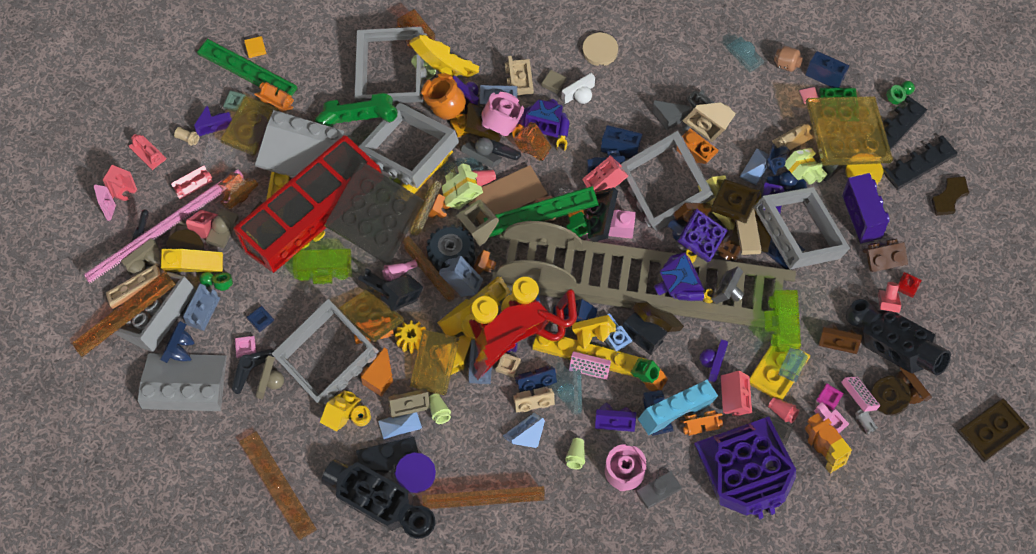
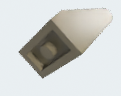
M477 200L456 215L463 228L469 232V235H472L473 240L478 246L487 241L499 222L498 218L482 200ZM482 211L489 220L476 228L473 222L479 212Z

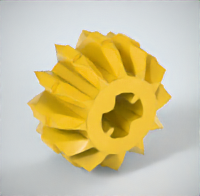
M410 320L408 325L403 322L402 327H397L395 340H397V347H402L403 352L408 349L411 354L413 349L420 352V346H426L425 340L428 339V334H426L425 326L421 327L420 322L414 325L413 321Z

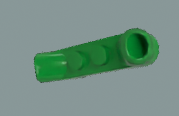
M380 93L372 95L371 101L340 105L338 100L327 101L323 104L322 112L315 117V122L332 127L336 123L381 117L387 123H391L397 118L398 111L392 105L393 98L388 94Z

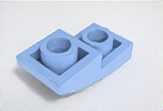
M609 313L607 315L615 323L616 332L610 333L605 341L614 351H618L631 343L632 340L623 327L619 326Z

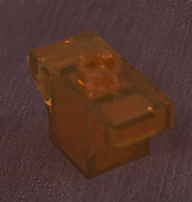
M530 122L527 127H523L514 140L521 152L530 154L539 161H543L552 148L537 124Z
M231 172L218 184L223 191V198L220 203L225 208L232 209L238 203L245 201L248 198V194L259 184L255 179H243L240 174Z

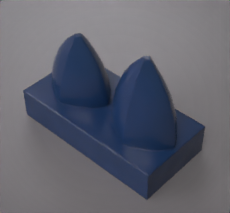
M179 321L160 358L161 361L167 363L170 358L177 361L192 360L187 351L177 345L188 346L194 344L191 335L184 330L187 324Z

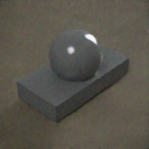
M480 138L476 143L470 141L461 148L463 153L490 168L500 164L502 159L492 153L493 143L489 138Z

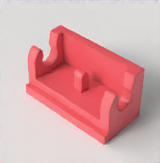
M610 155L582 180L587 188L593 186L594 191L597 192L612 187L615 188L628 177V174L621 168V164Z
M111 165L103 178V182L112 198L115 197L128 201L129 198L123 196V192L128 191L135 194L137 191L131 172Z
M741 371L721 375L723 413H732V416L751 414L750 376Z

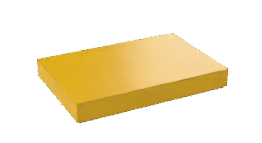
M776 336L750 376V385L771 398L775 397L783 401L811 355Z

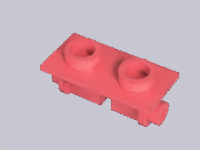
M135 134L132 136V144L129 145V148L151 170L167 159L143 135Z
M203 165L171 184L179 199H182L213 181L211 174L207 172Z

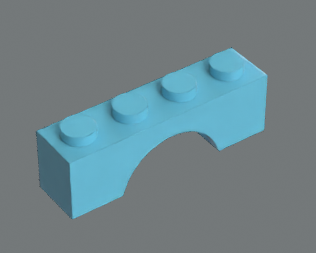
M705 380L646 408L638 420L649 436L665 428L672 421L688 412L693 411V413H696L710 406L718 395L709 381Z

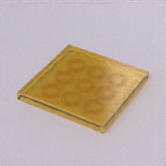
M875 96L807 98L805 102L823 166L885 164L893 161Z

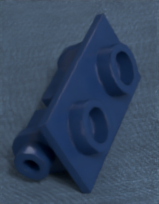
M773 144L766 162L774 175H776L779 168L784 167L786 164L787 156L790 153L787 146L776 148L775 144Z
M546 365L545 367L535 369L536 374H532L531 371L518 374L515 377V381L519 387V393L557 383L555 368Z

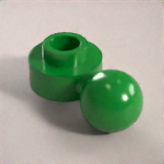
M904 81L901 86L894 85L887 90V98L892 104L898 105L906 99V95L914 92L915 86L911 81Z
M204 272L199 278L200 283L205 285V287H210L214 284V288L220 291L228 290L233 284L232 276L229 273H220L214 276L210 272Z

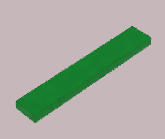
M209 39L197 51L199 56L260 87L262 82H268L277 88L276 95L279 90H282L293 96L298 89L297 85Z
M591 186L495 214L499 222L489 237L504 233L509 226L515 223L525 221L543 222L598 206L594 188ZM487 217L483 218L484 222L489 220Z

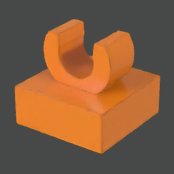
M438 194L432 199L426 216L430 218L436 215L440 218L446 217L447 214L442 212L441 208L448 210L450 207L445 206L444 196Z
M483 250L476 259L473 269L478 274L483 270L491 273L495 268L496 262L489 259L490 252Z

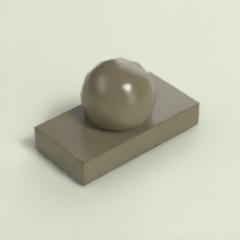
M220 209L218 216L212 221V228L206 243L224 249L239 215Z
M268 356L266 358L256 398L263 399L266 387L277 390L284 384L282 373L271 371L275 357Z

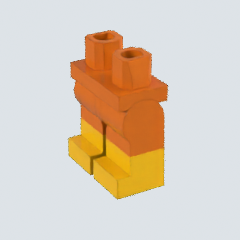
M818 413L808 419L807 422L809 424L805 427L806 432L809 434L808 443L811 446L814 444L815 450L827 460L825 468L831 474L847 463L852 449L831 425L832 422L829 418L823 420Z

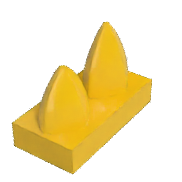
M609 315L576 322L572 325V330L577 335L579 345L586 349L592 337L596 336L600 341L604 342L610 333L616 332V325Z

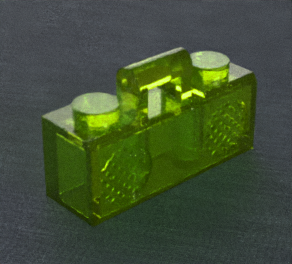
M351 249L300 250L293 256L294 278L300 281H308L309 278H313V284H333L334 277L340 280L352 277Z
M774 290L772 296L769 297V308H773V311H764L765 331L774 332V334H771V346H775V352H798L801 348L798 290ZM772 316H775L776 326H772Z

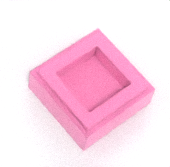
M254 336L235 338L237 358L256 352Z

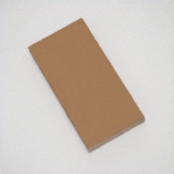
M531 165L482 187L483 193L472 201L470 200L468 206L477 200H482L495 215L533 204L537 198L546 197L548 193ZM482 211L476 217L479 225L484 223L483 218L486 217Z

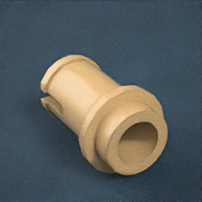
M181 127L175 130V138L186 141L191 146L198 143L199 135L197 132H190Z

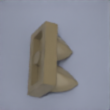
M151 238L121 262L129 275L131 273L137 275L146 270V262L161 266L162 254L156 242Z
M427 389L404 394L393 393L388 397L389 411L392 418L430 409Z

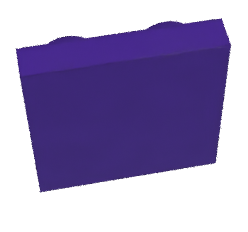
M696 209L677 242L708 263L713 258L728 230Z

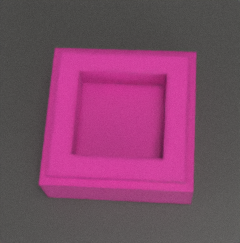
M826 383L816 401L824 403L827 408L834 411L844 393Z

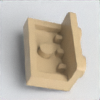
M508 56V62L505 63V72L509 73L510 77L507 78V86H517V95L533 94L530 59L512 61V56Z

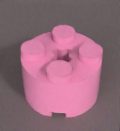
M507 92L492 93L481 114L482 125L503 136H508L509 133L515 130L524 112V107L519 105V100L512 94Z
M626 444L614 447L606 459L605 476L607 481L619 491L632 490L641 484L646 471V458L643 452L635 446H626Z

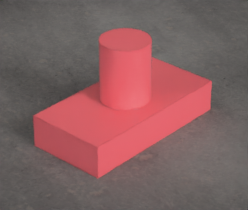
M888 282L886 291L879 290L878 301L881 310L900 313L901 302L899 293H897L899 284Z

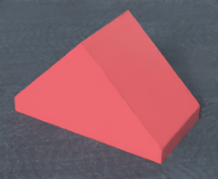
M199 210L187 219L188 230L194 231L202 239H207L212 228V221L218 214Z

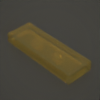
M437 180L429 187L412 226L410 234L417 236L423 230L442 183Z

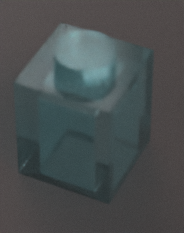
M790 347L778 375L797 382L806 364L808 355L802 350Z

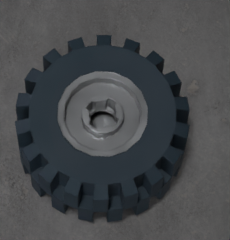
M445 225L443 229L437 228L435 230L436 233H431L430 239L427 240V256L433 270L436 269L437 274H439L440 269L450 266L445 263L446 260L457 258L458 256H462L471 267L473 266L475 247L473 237L469 235L467 230L463 231V227L460 226L455 228V225H451V227Z

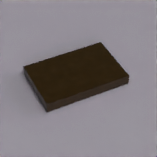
M1002 398L959 429L958 433L981 460L986 462L1027 432L1030 427L1009 403Z

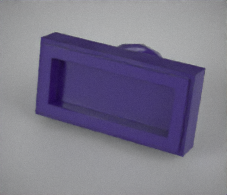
M453 76L457 87L464 93L465 107H467L468 103L478 105L479 98L477 95L479 89L477 84L472 81L463 83L456 76Z
M721 339L717 352L713 349H705L699 356V360L704 367H712L708 381L715 383L728 346V341Z

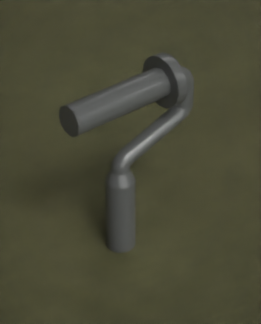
M704 90L700 92L693 91L688 96V101L693 109L696 107L692 100L695 95V100H700L704 104L715 102L704 94ZM686 124L682 131L686 133L691 127Z

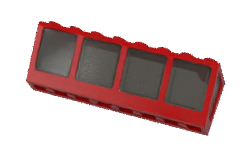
M344 135L233 228L244 252L271 272H276L384 179L380 167L350 138Z

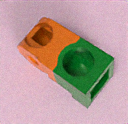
M585 209L567 214L570 220V224L566 225L567 229L574 232L578 237L588 233V217Z
M638 358L630 372L634 377H638L645 384V387L652 392L662 390L668 381L664 372L653 360Z

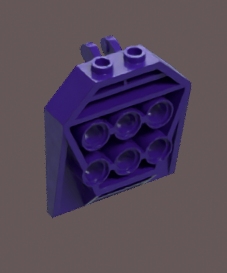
M770 417L694 443L721 506L746 516L750 514L757 515L758 519H762L764 517L762 512L764 509H767L768 513L773 515L775 514V508L786 501L796 479V468ZM765 446L766 449L761 450L758 447ZM741 453H747L748 455H747V456H740L739 454H741ZM726 459L729 462L721 463L720 461ZM772 466V467H775L776 469H775V470H768L767 468ZM750 473H755V474H757V476H755V477H750V476H748V475H749ZM731 480L738 481L736 484L729 483Z

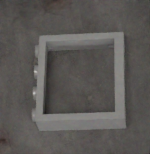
M422 27L357 30L355 100L357 103L371 101L372 95H374L367 94L368 42L412 40L418 35L427 36ZM418 54L416 92L388 93L393 98V103L423 102L421 91L424 85V78L427 77L426 67H424V60Z
M399 103L396 106L398 111L397 118L391 123L383 120L359 148L379 165L381 171L387 172L394 179L402 180L405 185L409 184L418 188L459 143L455 130ZM402 121L440 139L412 171L375 152L379 145Z
M678 131L621 164V168L628 174L624 181L629 182L630 186L628 189L631 195L637 197L638 202L636 204L641 212L644 211L646 214L645 222L656 231L674 220L673 213L684 203H706L715 198L692 153ZM677 144L702 191L661 215L654 217L630 171Z
M814 187L766 195L754 206L789 269L838 260L850 249ZM804 202L830 247L802 253L776 206Z
M327 299L272 355L318 404L323 406L333 399L338 391L343 390L352 377L358 376L362 372V368L376 358L379 350L332 301ZM335 313L367 349L319 394L287 359Z

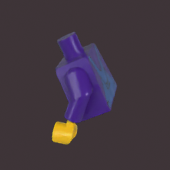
M549 99L548 101L537 100L534 105L524 108V112L518 122V127L512 132L513 138L516 133H520L519 140L524 138L523 127L525 130L556 138L559 135L560 139L556 142V149L558 150L559 144H564L565 151L567 149L565 138L568 137L570 122L566 113L562 112L563 106L559 105L556 100Z
M687 249L686 253L683 252L669 257L660 271L664 281L654 285L659 296L669 291L674 299L683 301L703 300L706 303L713 302L712 297L708 296L713 293V290L707 289L705 293L703 292V285L692 264L695 262L697 255L691 256L693 252Z

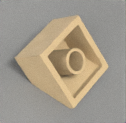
M722 103L696 105L683 119V122L713 142L725 131L736 113L729 106Z

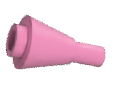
M416 260L405 264L384 265L382 274L384 279L390 282L418 265Z

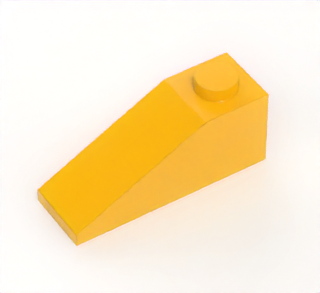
M162 249L161 268L166 272H223V252Z

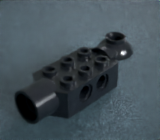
M864 299L855 300L847 309L845 316L847 322L856 327H864L865 347L911 374L925 369L938 376L948 367L951 360V352L936 344L935 333L896 312L887 310L877 311L871 303Z
M338 459L332 460L325 469L321 482L336 491V498L340 502L387 529L393 531L403 526L405 533L415 539L425 538L434 530L435 516L428 507L422 505L413 506V495L409 490L358 462L348 466ZM419 519H424L423 526L415 527Z

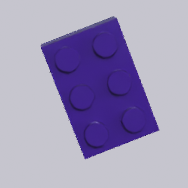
M870 173L848 178L842 197L860 244L882 239L890 218L889 214L884 211L882 197L877 193L876 181L872 179Z

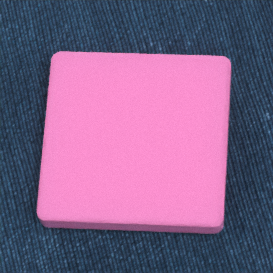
M815 87L799 90L804 104L820 100Z

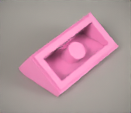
M94 185L98 204L106 219L110 221L116 204L106 186Z

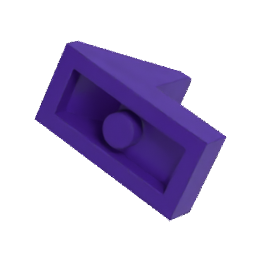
M206 106L194 126L197 134L202 136L231 128L233 123L229 112L219 113L211 117L209 108Z

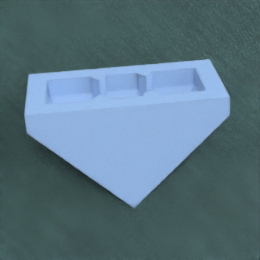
M756 149L740 178L757 185L768 167L766 159L769 154Z
M417 412L378 421L383 439L422 428Z
M533 413L505 433L503 437L512 444L536 448L539 444L545 421L541 416Z

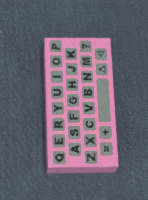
M573 352L569 371L607 380L611 361Z
M858 377L843 379L841 383L863 411H874L880 407V404Z

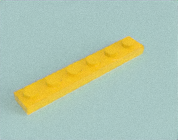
M536 335L533 344V350L571 360L573 352L610 360V371L632 377L634 376L630 372L638 358L645 359L589 344L586 349H583L579 345L578 340L563 337L559 341H550Z

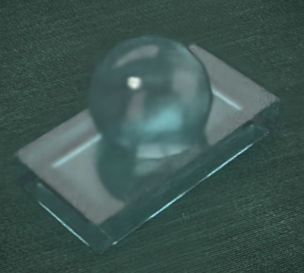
M742 37L727 45V50L749 73L764 64V60L755 51L754 44L745 41Z
M573 371V385L565 383L558 389V396L563 402L573 401L574 414L582 413L580 371Z

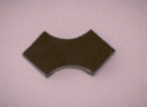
M965 176L947 178L945 191L932 198L936 216L954 214L956 202L961 197L968 196L969 189Z
M648 302L635 303L632 308L644 322L654 323L667 332L681 331L684 327L672 313L662 312Z

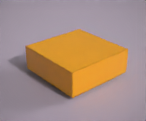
M262 36L244 40L249 58L266 54Z

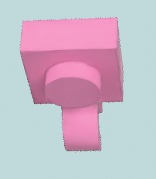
M820 403L814 410L823 420L829 418L832 422L831 425L838 433L849 425L836 409L831 413L824 403Z

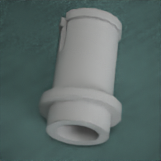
M860 409L855 413V419L859 420L866 434L875 431L878 427L868 414L870 411Z

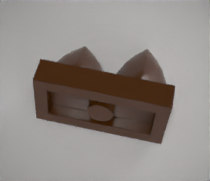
M684 203L673 215L676 220H685L688 223L696 209L708 216V213L711 211L710 203Z
M832 322L823 327L819 346L857 354L862 335L856 334L852 329L846 332L840 331Z
M900 367L901 371L895 377L903 379L908 384V387L913 385L910 389V404L920 403L924 400L927 402L931 399V394L915 374H911Z

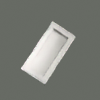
M592 73L564 88L561 96L564 104L574 98L581 104L588 103L592 98L590 89L595 86V76Z

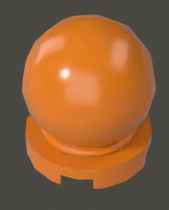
M437 74V78L432 81L430 79L427 80L423 85L421 94L424 101L431 107L432 112L437 117L443 120L454 119L464 111L466 104L464 93L457 87L456 81L450 74Z

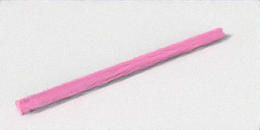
M237 169L228 177L215 184V186L184 205L183 208L177 210L158 223V225L130 242L129 245L127 244L123 249L121 248L117 253L93 267V269L83 274L88 282L96 280L95 277H100V275L102 276L101 273L108 272L107 269L114 268L113 265L115 263L117 265L118 263L120 264L119 261L121 259L123 260V258L127 257V255L131 254V252L138 249L151 238L155 240L154 237L161 236L163 234L162 231L168 230V227L171 229L170 226L178 224L177 221L184 220V218L188 217L187 214L189 215V213L197 211L196 208L199 210V207L201 208V206L203 207V205L209 203L210 199L212 200V198L214 199V197L216 198V196L218 197V195L222 194L221 191L223 192V190L225 191V189L227 190V188L229 189V187L231 188V186L237 184L236 181L244 179L242 173Z

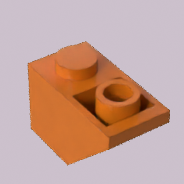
M691 128L682 136L696 163L707 164L719 151ZM677 146V150H676V151H678V152L682 155V153L680 152V150H679V148H678V146Z
M385 347L376 354L377 356L373 363L366 367L361 374L362 385L381 397L393 382L388 349Z

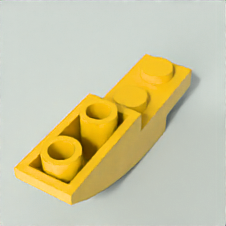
M418 35L410 40V45L416 53L441 73L450 74L452 77L458 75L471 77L479 73L478 65L473 64L470 60L461 59L455 54H450V47L440 41L429 39L426 35Z
M496 277L470 300L465 299L437 323L446 337L450 338L462 332V322L468 314H471V306L477 298L481 296L491 297L499 306V302L510 294L511 291L502 277Z

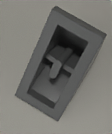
M654 100L652 113L668 131L683 122V119L689 114L690 106Z

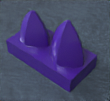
M606 402L599 409H596L595 429L635 432L636 412H632L628 407H624L620 411H613L612 407Z

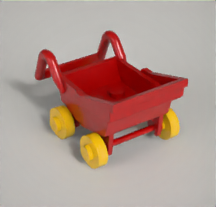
M521 277L515 281L512 286V294L503 300L501 304L502 312L498 316V305L494 299L488 296L477 298L471 306V314H468L462 322V331L465 336L470 339H476L478 356L474 366L477 370L475 374L477 380L507 351L513 349L516 346L515 343L537 334L550 341L561 340L565 335V328L572 326L577 319L574 290H567L555 307L556 315L549 313L535 299L538 295L539 287L536 281L530 277ZM568 304L569 318L565 320L563 309ZM549 321L557 325V333L553 334L544 329Z

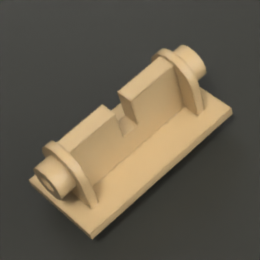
M801 124L772 140L777 148L787 146L791 151L813 138L809 133L811 127L809 124Z
M547 386L534 389V396H531L530 390L513 395L516 413L555 405L554 391Z

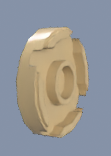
M599 32L588 36L583 43L584 58L596 66L609 65L617 57V41L607 33Z

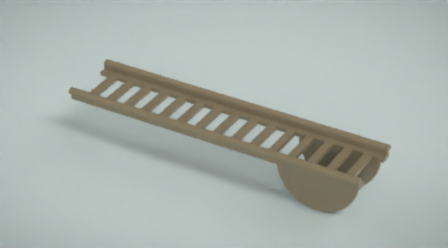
M539 221L515 223L509 226L504 233L500 234V239L510 241L507 263L500 266L497 272L493 271L492 281L496 277H502L510 291H512V286L517 279L530 277L538 284V294L541 296L562 298L567 290L572 289L575 293V300L583 299L589 303L632 309L635 303L648 302L656 309L665 313H672L673 315L789 332L792 315L780 313L783 280L795 282L796 271L711 259L707 263L702 258L696 257L695 262L692 264L695 268H699L698 277L704 290L707 269L718 271L716 289L725 272L736 267L743 271L736 285L742 292L744 290L745 275L756 276L753 309L741 308L743 297L737 302L734 300V306L722 305L723 301L718 304L715 302L706 303L703 300L683 301L673 297H666L665 293L660 296L658 293L657 295L646 294L650 261L661 262V271L669 257L676 253L581 240L569 229ZM518 242L529 243L526 260L515 261ZM537 245L548 246L545 263L534 261ZM556 247L567 249L564 269L553 265ZM575 250L586 252L581 284H577L575 277L571 275ZM593 253L605 254L600 287L588 285ZM612 256L624 257L619 290L607 288ZM631 258L642 260L638 292L626 291ZM661 274L659 277V283L664 281ZM764 278L775 279L772 312L761 310Z

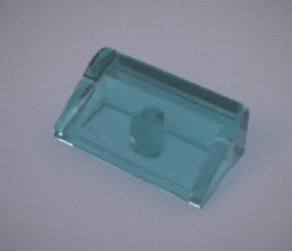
M474 158L443 165L446 175L452 172L459 174L458 166L461 164L470 165L471 171L484 170L483 164Z

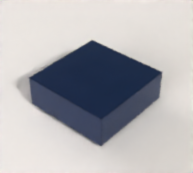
M262 305L246 317L258 332H261L274 322V318Z

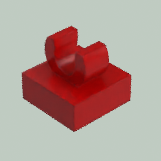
M904 272L898 283V291L913 298L922 280Z

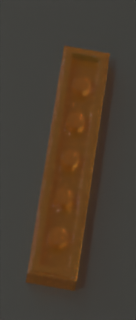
M164 271L75 340L72 344L81 357L85 356L174 287L176 284L170 275Z
M257 431L240 440V445L298 540L316 531V527Z
M544 486L422 495L423 506L429 509L544 501L545 490Z

